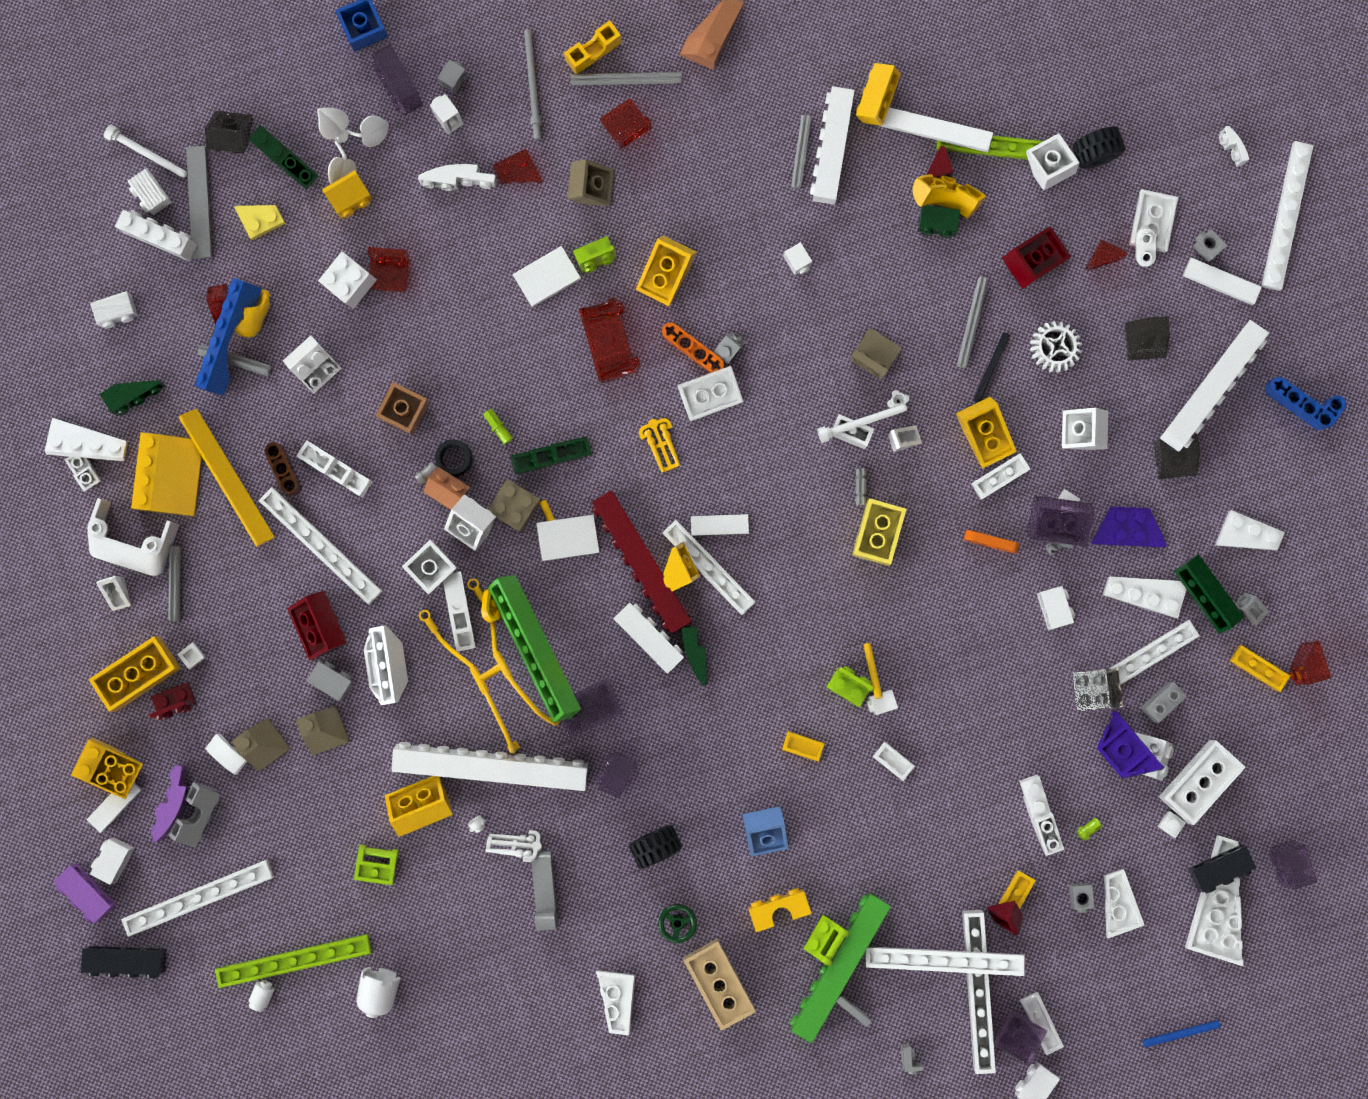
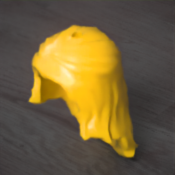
M262 289L256 306L244 308V317L235 327V333L251 338L260 332L264 318L271 305L269 301L271 295L268 290Z

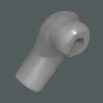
M1057 536L1047 543L1046 551L1050 555H1054L1061 547L1072 549L1074 540Z

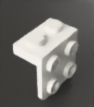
M1136 733L1165 767L1163 770L1142 775L1163 781V778L1168 773V760L1173 756V744L1162 739Z

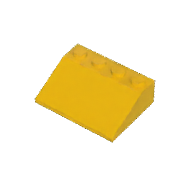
M141 432L132 509L195 516L202 456L192 439Z

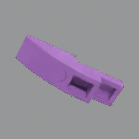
M178 764L174 765V768L171 769V786L166 792L168 802H159L155 809V817L157 818L151 830L152 841L154 842L161 841L170 832L176 817L180 818L187 803L185 798L191 787L184 785L187 765Z

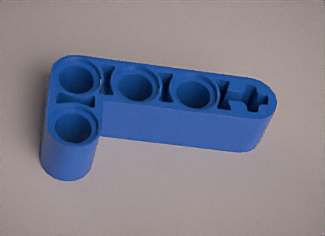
M1282 377L1274 378L1265 385V392L1268 396L1316 430L1332 427L1346 408V401L1342 396H1333L1325 400L1321 405ZM1290 394L1295 397V402L1290 401ZM1332 401L1337 404L1336 410L1331 405ZM1305 405L1310 407V414L1305 411ZM1321 416L1326 419V425L1321 423Z

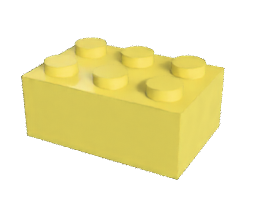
M869 498L865 506L852 556L890 566L906 509Z

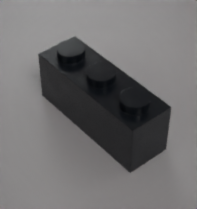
M1238 845L1188 868V871L1197 890L1210 893L1215 891L1218 885H1228L1234 882V878L1238 876L1245 877L1252 873L1251 870L1256 869V866L1247 846Z

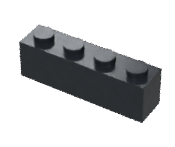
M87 946L82 949L81 973H87V976H100V973H107V977H118L119 974H127L126 977L129 978L139 977V975H146V978H158V975L165 972L166 948Z

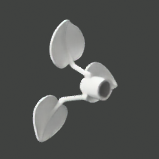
M336 108L317 109L318 127L321 135L326 139H334L335 145H337L342 154V158L335 157L329 164L328 178L330 184L352 171H356L355 162L351 159H346L347 156L340 143L347 141L348 135L362 137V142L367 147L377 146L385 139L388 133V121L376 115L368 116L362 121L360 125L361 133L359 134L345 129L349 124V119L342 110Z

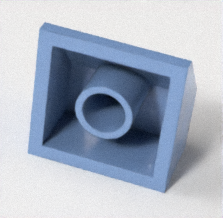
M780 806L742 814L751 857L789 849Z

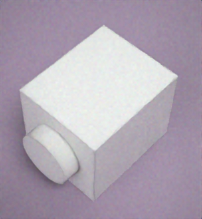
M801 242L784 252L783 257L794 275L798 273L802 275L810 270L812 260Z
M887 690L882 692L883 697L881 699H875L874 695L869 696V701H867L869 712L879 715L897 709L898 706L893 691Z

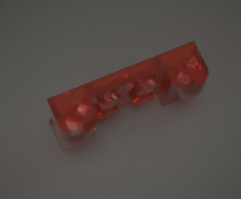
M614 297L595 306L580 308V316L599 382L605 383L637 373L641 365L637 356L634 357L630 350L622 321L623 313H625L623 303H619Z

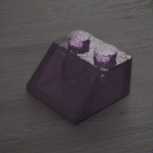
M1012 1010L993 1045L1029 1066L1048 1031Z

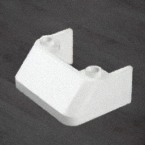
M97 498L87 528L90 554L95 558L151 576L160 575L164 571L169 557V547L173 545L180 524L167 520L161 538L151 536L144 540L141 548L106 538L108 525L105 519L111 502Z

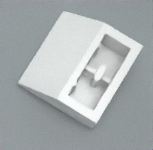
M309 336L283 360L286 366L313 394L342 369L312 336Z

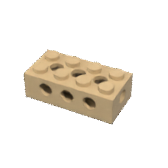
M718 938L683 957L684 963L721 1031L756 1012L750 997ZM713 963L715 968L712 971H708L705 969V965ZM721 980L725 985L722 988H716L714 983ZM726 998L734 1000V1003L730 1006L725 1005L723 1002Z

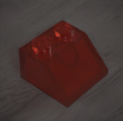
M1320 641L1302 642L1290 665L1291 680L1296 685H1310L1330 679L1331 675Z

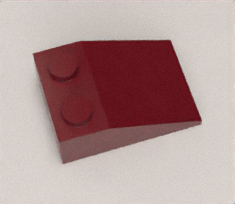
M1049 226L1003 256L1002 260L1021 288L1024 289L1071 258L1054 230Z

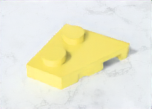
M276 205L234 207L251 240L286 224Z

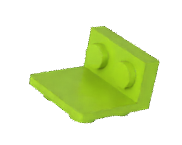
M608 236L573 250L582 273L593 272L597 269V266L602 264L604 266L609 265L617 258L615 248L611 245Z
M847 666L843 668L838 667L826 688L860 707L869 691L874 689L871 686L872 682L863 676L858 678L854 675L855 671Z

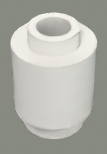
M262 980L255 984L249 999V1007L251 1009L263 1012L268 1007L275 990L272 987V983Z

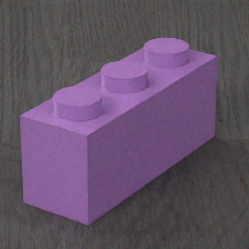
M77 863L70 865L54 881L57 885L56 889L61 894L66 895L70 899L71 905L77 909L79 908L84 913V918L91 923L100 922L117 905Z

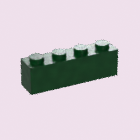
M1199 554L1188 559L1174 570V573L1219 634L1233 628L1244 618L1241 611Z

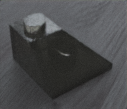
M1169 316L1149 317L1125 322L1127 360L1166 358L1170 338Z

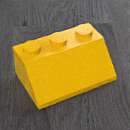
M440 776L428 777L385 795L389 821L398 837L453 815L450 800Z

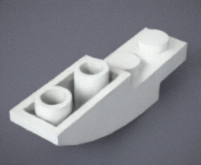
M473 164L446 165L418 175V180L423 187L431 189L434 186L441 187L445 191L458 190L459 182L464 186L480 185L484 189H491V187H496L497 184L495 175L479 173L478 165Z
M461 571L453 572L443 581L455 647L458 652L475 648L462 574Z
M1034 775L1020 780L1024 795L1023 799L1045 856L1064 850L1040 777Z

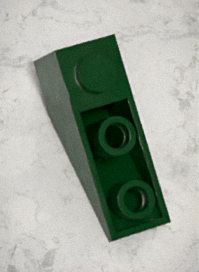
M159 380L119 383L100 393V396L112 414L122 416L128 413L129 408L134 405L138 406L146 401L145 398L160 393L162 391L161 388L166 385Z

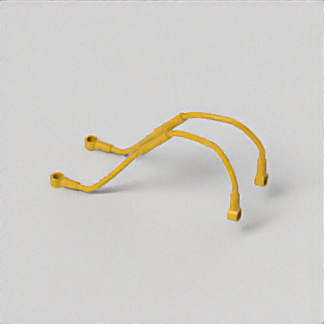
M472 578L467 583L468 588L473 590L480 602H482L483 591L479 586V581ZM472 580L477 582V586L475 588H472L470 586V582ZM422 610L419 613L420 620L426 623L438 641L454 656L470 667L471 674L480 691L485 695L508 744L507 749L510 753H515L520 746L517 741H511L508 730L485 681L502 671L505 678L509 680L519 695L539 717L553 726L559 724V722L553 723L552 718L542 713L513 679L509 667L501 653L497 650L495 622L490 623L493 656L497 665L480 674L474 664L458 653L442 638L437 626L431 619V613L428 610ZM423 612L428 613L427 619L422 618L421 614Z

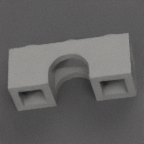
M193 782L185 800L190 805L195 806V812L188 819L176 817L168 836L175 842L196 848L198 842L203 837L205 826L210 822L211 813L219 802L220 793L214 788Z

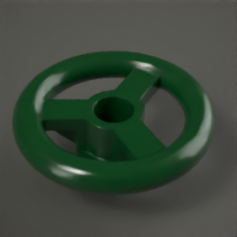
M670 905L659 916V931L669 942H686L696 932V916L685 905ZM673 910H682L686 912L689 916L683 917L680 914L671 915L669 912ZM665 918L670 921V926L674 929L673 936L669 935L665 930ZM680 920L681 925L675 926L674 921ZM691 922L689 932L685 936L679 937V931L684 928L685 924Z

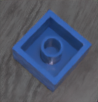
M357 0L335 10L354 52L388 37L372 0Z

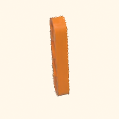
M670 322L663 326L662 335L664 339L706 371L711 373L718 370H712V365L707 362V365L703 364L708 360L709 355L712 356L710 358L711 362H719V368H724L723 360L679 326ZM667 328H674V333L677 336L679 335V333L682 334L678 337L677 342L674 341L676 337L672 334L667 336ZM682 339H689L691 345L688 348L681 347L680 341ZM697 350H704L706 356L704 359H697L695 352Z

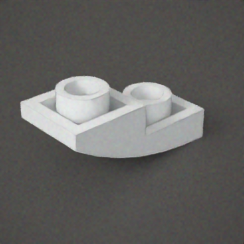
M1226 126L1220 132V144L1223 145L1224 151L1232 149L1231 157L1235 161L1236 167L1242 166L1249 160L1248 153L1235 131L1230 126Z
M69 456L64 459L73 472V477L84 492L101 482L88 458Z
M216 734L205 748L213 758L234 775H237L247 762L237 748L232 747L221 734Z

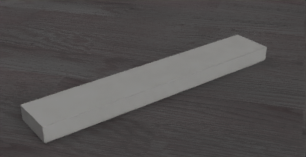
M186 147L191 240L197 244L192 258H213L207 147Z

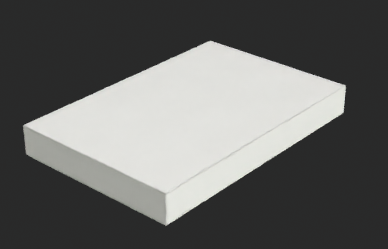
M1141 189L1129 245L1135 246L1137 231L1146 227L1153 230L1156 235V251L1166 253L1169 247L1178 197ZM1145 235L1143 241H1148L1149 235Z
M562 246L513 274L532 308L581 280Z
M731 366L677 385L690 421L744 402Z
M594 515L536 523L542 561L599 553Z

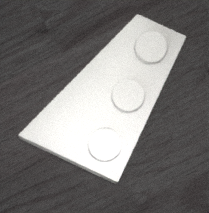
M597 970L596 974L597 978H599L600 992L605 1006L604 1011L609 1033L629 1035L636 975Z

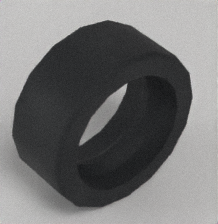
M456 439L446 440L441 443L435 454L437 466L454 477L466 473L473 461L472 452L469 447ZM450 447L460 448L465 454V461L458 469H450L443 463V454Z

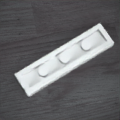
M1194 258L1189 259L1183 273L1185 278L1250 305L1255 304L1261 290V286Z

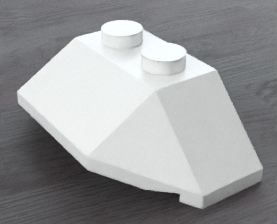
M386 625L370 628L364 647L369 688L381 705L397 703L408 683L403 644Z

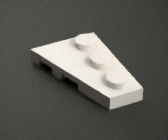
M1230 510L1215 546L1278 550L1285 532Z
M1124 869L1104 875L1106 938H1111L1144 926Z

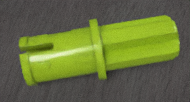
M489 409L483 414L492 427V432L497 434L503 445L514 439L505 428V423L501 422L493 409Z

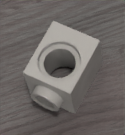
M448 60L437 78L439 84L456 94L467 77L465 66L458 61L454 63Z
M1211 229L1207 233L1203 231L1195 238L1197 242L1192 247L1209 262L1227 244ZM1205 241H1209L1212 248H1208L1205 245Z
M1069 884L1072 909L1077 910V913H1087L1089 909H1095L1092 884ZM1084 893L1086 899L1083 903H1079L1078 896Z

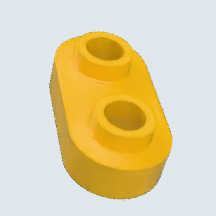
M486 589L483 592L481 614L485 621L493 623L500 619L501 614L489 589Z

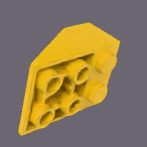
M92 737L88 740L71 776L126 800L143 763Z

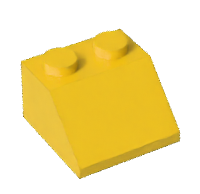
M355 170L322 189L341 219L352 216L354 211L367 207L373 200Z
M684 542L671 549L663 573L664 583L671 591L683 587L700 577Z

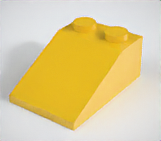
M664 235L657 238L636 290L670 306L697 252Z
M991 397L956 413L962 430L982 469L1017 452L999 406Z

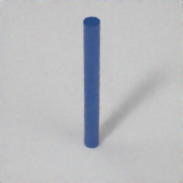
M1216 1020L1144 1039L1142 1042L1146 1048L1218 1029L1221 1026L1219 1021Z

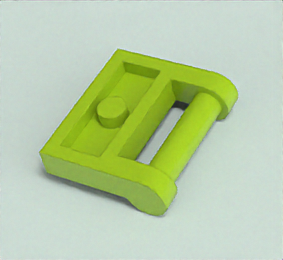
M360 844L354 880L393 885L399 850L392 849V851L369 848L366 845ZM364 856L390 858V864L364 861Z
M822 915L803 949L830 967L833 963V957L844 938L848 937L850 932L827 916ZM838 932V934H837L835 940L833 941L831 947L829 948L827 954L824 955L825 952H826V950L828 949L830 943L832 942L834 936H835L836 933Z

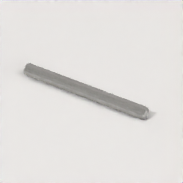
M681 72L571 75V85L682 83Z

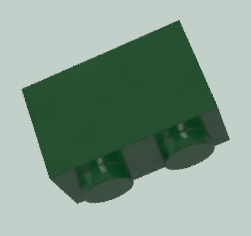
M929 205L922 206L917 232H922V235L926 236L938 234L942 238L955 237L958 231L960 210Z

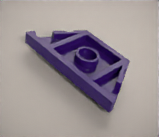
M1110 507L1095 537L1091 541L1093 545L1166 548V542L1150 508Z
M1114 710L1112 719L1105 728L1104 736L1097 746L1099 752L1122 779L1163 770L1165 767L1121 715Z

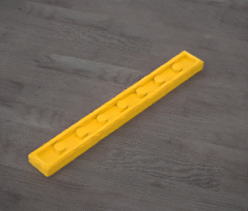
M194 409L180 415L181 423L256 547L273 540V533L199 411Z

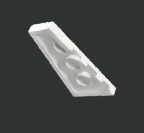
M52 418L45 453L47 455L124 461L127 442Z

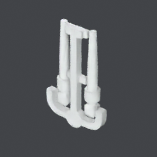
M529 830L528 837L526 835L489 834L486 852L513 855L519 858L523 856V862H532L542 849L540 834ZM492 838L503 839V840H510V841L492 840ZM491 845L511 847V850L491 849L490 847ZM516 848L532 849L533 855H532V852H531V851L525 850V852H524L523 850H519V849L515 850V849H516Z

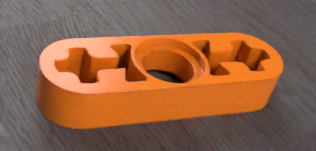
M970 530L965 531L963 539L967 542L1018 554L1020 546L1017 542Z

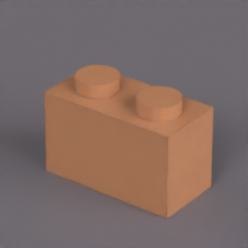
M438 467L428 477L423 492L451 510L464 494L467 496L470 487Z

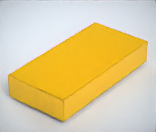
M788 731L782 750L819 762L825 743Z

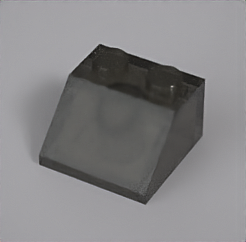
M215 111L204 128L206 148L215 151H232L236 154L244 153L249 145L248 138L251 134L253 115Z
M1192 435L1191 437L1194 440L1188 448L1183 447L1179 452L1161 439L1153 442L1159 480L1195 476L1198 474L1200 459L1198 435Z

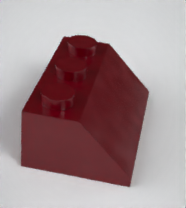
M325 591L305 596L287 608L309 661L347 644L345 635L339 626L337 616L333 612Z

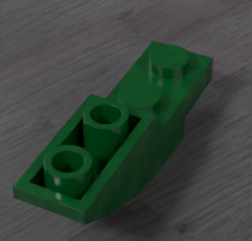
M261 125L248 138L267 158L306 190L319 177L316 172Z

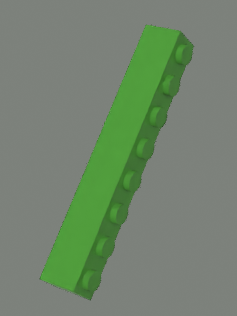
M516 575L497 578L488 589L553 723L572 718L581 710V707Z
M868 892L867 896H862L858 904L860 905L857 913L854 911L849 919L851 924L846 929L850 933L848 937L844 938L833 957L832 965L830 967L826 964L822 965L818 981H813L809 989L811 993L808 998H803L799 1006L801 1008L798 1015L794 1014L789 1023L792 1025L790 1028L793 1033L811 1044L891 907L888 903Z

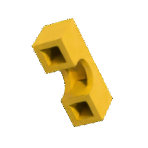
M609 20L595 30V35L590 41L583 45L578 42L565 51V61L575 74H579L622 43L621 34Z
M799 888L789 890L788 894L784 896L780 894L773 895L766 902H762V900L752 902L751 907H748L756 932L774 927L772 915L778 908L788 909L793 920L812 914L803 889L799 890Z

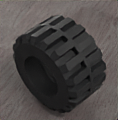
M1105 127L1084 135L1073 144L1079 166L1083 169L1106 164L1118 158L1126 151L1118 127Z
M666 825L656 829L629 845L638 868L654 865L679 852L683 847L673 825Z

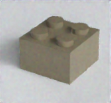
M506 479L488 510L497 519L522 533L541 500Z

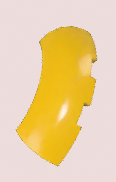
M932 174L923 175L916 178L913 185V196L920 207L939 205L958 209L960 214L967 219L973 215L987 197L966 183L963 186L956 183L955 178L943 175L940 178H934Z

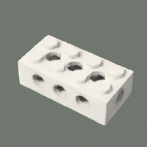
M1209 740L1160 794L1159 798L1187 824L1195 825L1245 769V766L1219 742ZM1216 763L1217 770L1213 772L1212 766ZM1201 778L1204 779V784L1202 787L1199 784ZM1190 792L1191 799L1187 801L1186 796Z

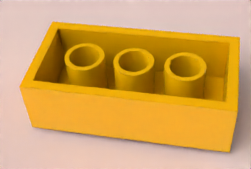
M154 636L88 680L109 712H117L181 670V667L163 639Z

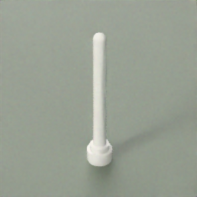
M112 124L106 128L104 138L109 141H119L180 177L185 178L187 176L185 170L123 136L119 128Z
M902 404L833 428H825V426L818 428L819 439L821 443L827 442L833 435L905 412L907 406Z

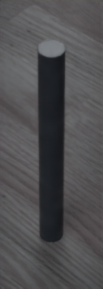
M1006 332L1002 333L973 399L975 403L982 400L1010 334Z

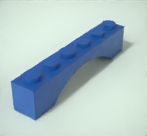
M233 278L232 283L229 285L226 300L222 305L220 317L216 322L215 331L209 341L207 353L203 358L201 370L197 375L195 386L224 396L230 380L227 366L230 338L235 327L244 317V308L257 305L262 288Z

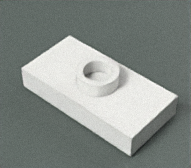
M883 742L872 756L902 781L906 779L915 767V765L886 742Z

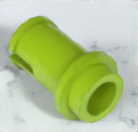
M1093 818L1083 827H1078L1076 833L1082 841L1089 840V837L1101 829L1102 826L1096 818Z

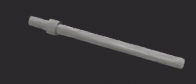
M527 29L524 30L532 113L530 123L533 126L534 140L537 141L541 140L540 126L542 125V119L539 116L532 30Z

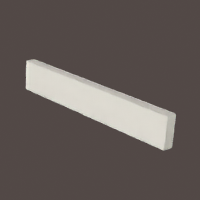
M890 107L884 124L881 126L983 152H988L993 132Z
M677 520L662 532L674 546L682 542L685 543L697 570L741 615L755 603L748 593Z
M1187 620L1095 676L1091 681L1100 696H1103L1195 640L1200 635L1191 621Z

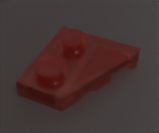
M526 148L492 165L501 184L543 182Z

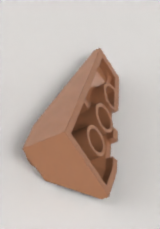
M722 0L687 37L680 56L714 70L744 2L740 0Z

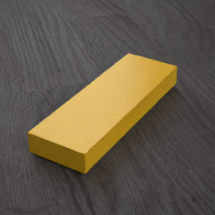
M1242 645L1238 646L1230 659L1231 663L1278 692L1283 690L1290 678L1289 674Z

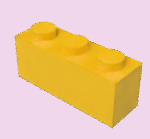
M874 63L873 69L869 73L867 85L863 90L861 102L856 110V116L862 123L883 126L901 73L894 65Z

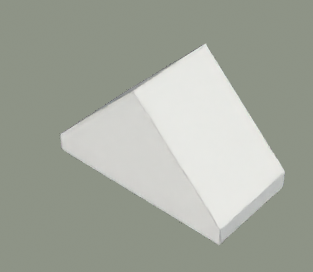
M917 426L894 429L888 434L893 452L922 444Z
M113 576L96 582L112 611L131 606L124 577Z

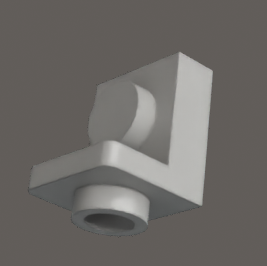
M1244 593L1235 603L1238 609L1254 625H1258L1269 613V610L1259 598L1249 593Z
M908 1043L900 1044L903 1070L912 1075L919 1074V1071H924L922 1063H912V1061H915L914 1049H911Z

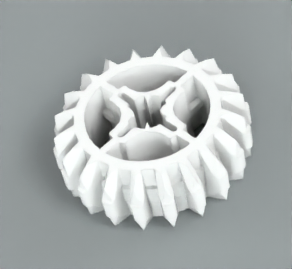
M1055 321L1051 322V327L1048 323L1044 324V328L1039 327L1037 329L1038 333L1033 334L1035 339L1030 341V344L1034 345L1030 348V351L1036 352L1032 355V359H1039L1036 365L1043 363L1042 369L1044 370L1048 366L1049 372H1052L1055 367L1057 373L1061 372V368L1067 371L1068 366L1073 367L1075 365L1074 361L1079 360L1077 355L1082 353V350L1078 349V347L1082 346V343L1076 342L1080 336L1073 335L1076 329L1069 331L1070 324H1067L1064 328L1063 322H1059L1057 326ZM1050 333L1060 334L1057 339L1045 337V335ZM1065 338L1069 342L1070 351L1069 348L1066 347L1064 344ZM1059 341L1057 346L1058 350H1056L1053 353L1055 347L1054 344H1056ZM1042 343L1043 346L1046 347L1048 350L1047 356L1044 354L1042 350ZM1055 355L1067 357L1063 361L1052 360Z

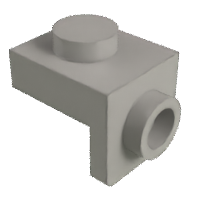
M729 332L713 353L726 364H729L740 348L745 345V342L739 334Z

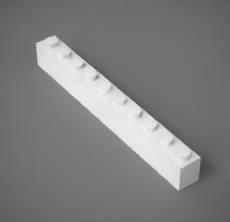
M400 742L393 748L391 772L585 791L589 763H584L583 760L578 759L572 762L565 761L564 758H553L552 760L546 759L544 756H534L532 758L526 757L525 754H515V756L507 755L505 752L493 754L488 753L486 750L473 752L468 751L467 748L453 750L447 746L433 748L428 744L413 746L408 742Z

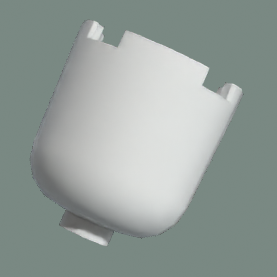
M371 967L362 970L356 1003L358 1008L366 1013L367 1017L377 1018L390 1012L394 1005L401 979L400 977L396 978L397 973L384 968H379V971H371Z

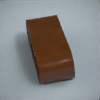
M275 442L267 444L264 452L281 490L291 496L299 494L301 483L284 447ZM276 447L279 448L278 455L272 457V450ZM285 464L287 470L285 473L280 474L279 468ZM290 482L295 483L292 491L287 490V485Z

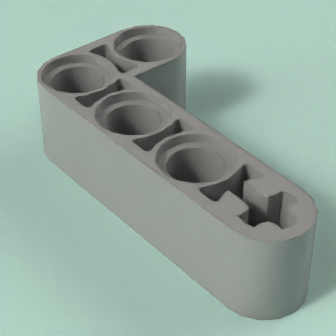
M551 850L540 851L536 859L531 862L536 906L535 927L536 931L556 930L558 927L552 853Z

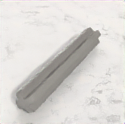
M809 115L801 116L791 187L794 189H800L802 186L811 116Z
M200 345L198 355L204 357L209 346ZM227 352V364L269 376L271 372L270 365Z
M180 546L169 547L168 620L171 622L180 620Z

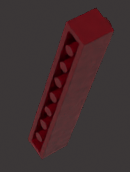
M611 490L592 501L594 505L591 508L597 518L601 516L604 521L601 524L606 534H612L614 539L611 542L616 550L621 549L624 554L621 558L625 565L632 567L634 572L631 575L636 583L641 582L644 587L641 591L645 598H650L654 603L651 607L656 616L660 614L664 621L661 624L665 631H671L673 634L691 623V619L674 591H671L665 585L663 573L613 491Z

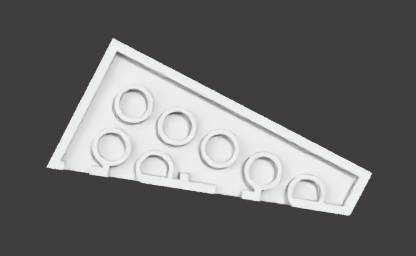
M1217 835L1211 858L1238 846V841ZM1238 877L1234 878V882L1228 885L1221 884L1216 886V890L1213 892L1200 893L1185 948L1243 966L1241 897L1239 896L1240 879Z

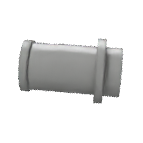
M430 462L419 473L416 472L417 475L414 478L420 485L426 484L428 477L437 467Z

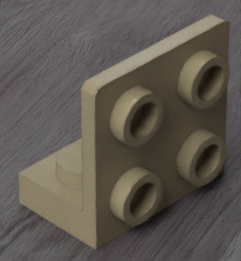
M870 328L849 360L882 380L899 354L901 347Z

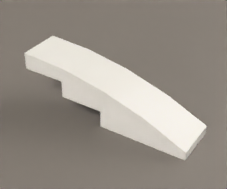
M307 440L297 454L298 458L362 498L373 483Z

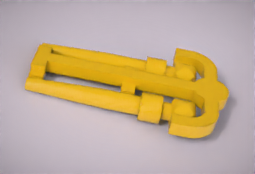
M666 418L659 420L651 419L647 425L642 426L639 430L641 440L647 437V443L650 445L662 473L680 466L670 438L671 435L667 431V429L673 427ZM658 424H661L660 430L663 432V438L666 440L662 442L658 433ZM646 429H653L659 444L655 445L654 437L651 436L652 432ZM665 445H668L675 464L671 465L664 447ZM657 448H661V451L667 463V467L665 468L663 467Z

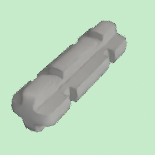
M866 468L856 469V505L866 504Z

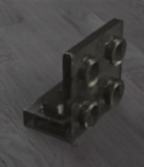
M1118 668L1073 673L1078 711L1123 706Z

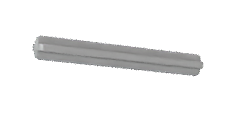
M979 277L977 280L957 362V367L967 368L988 284V278Z

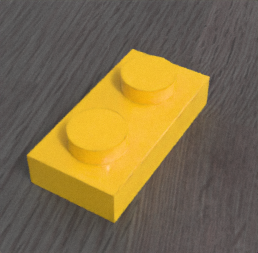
M1017 870L998 904L1015 900L1020 909L1036 880Z

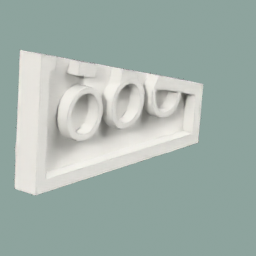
M1108 577L1103 596L1178 618L1186 588L1181 581Z

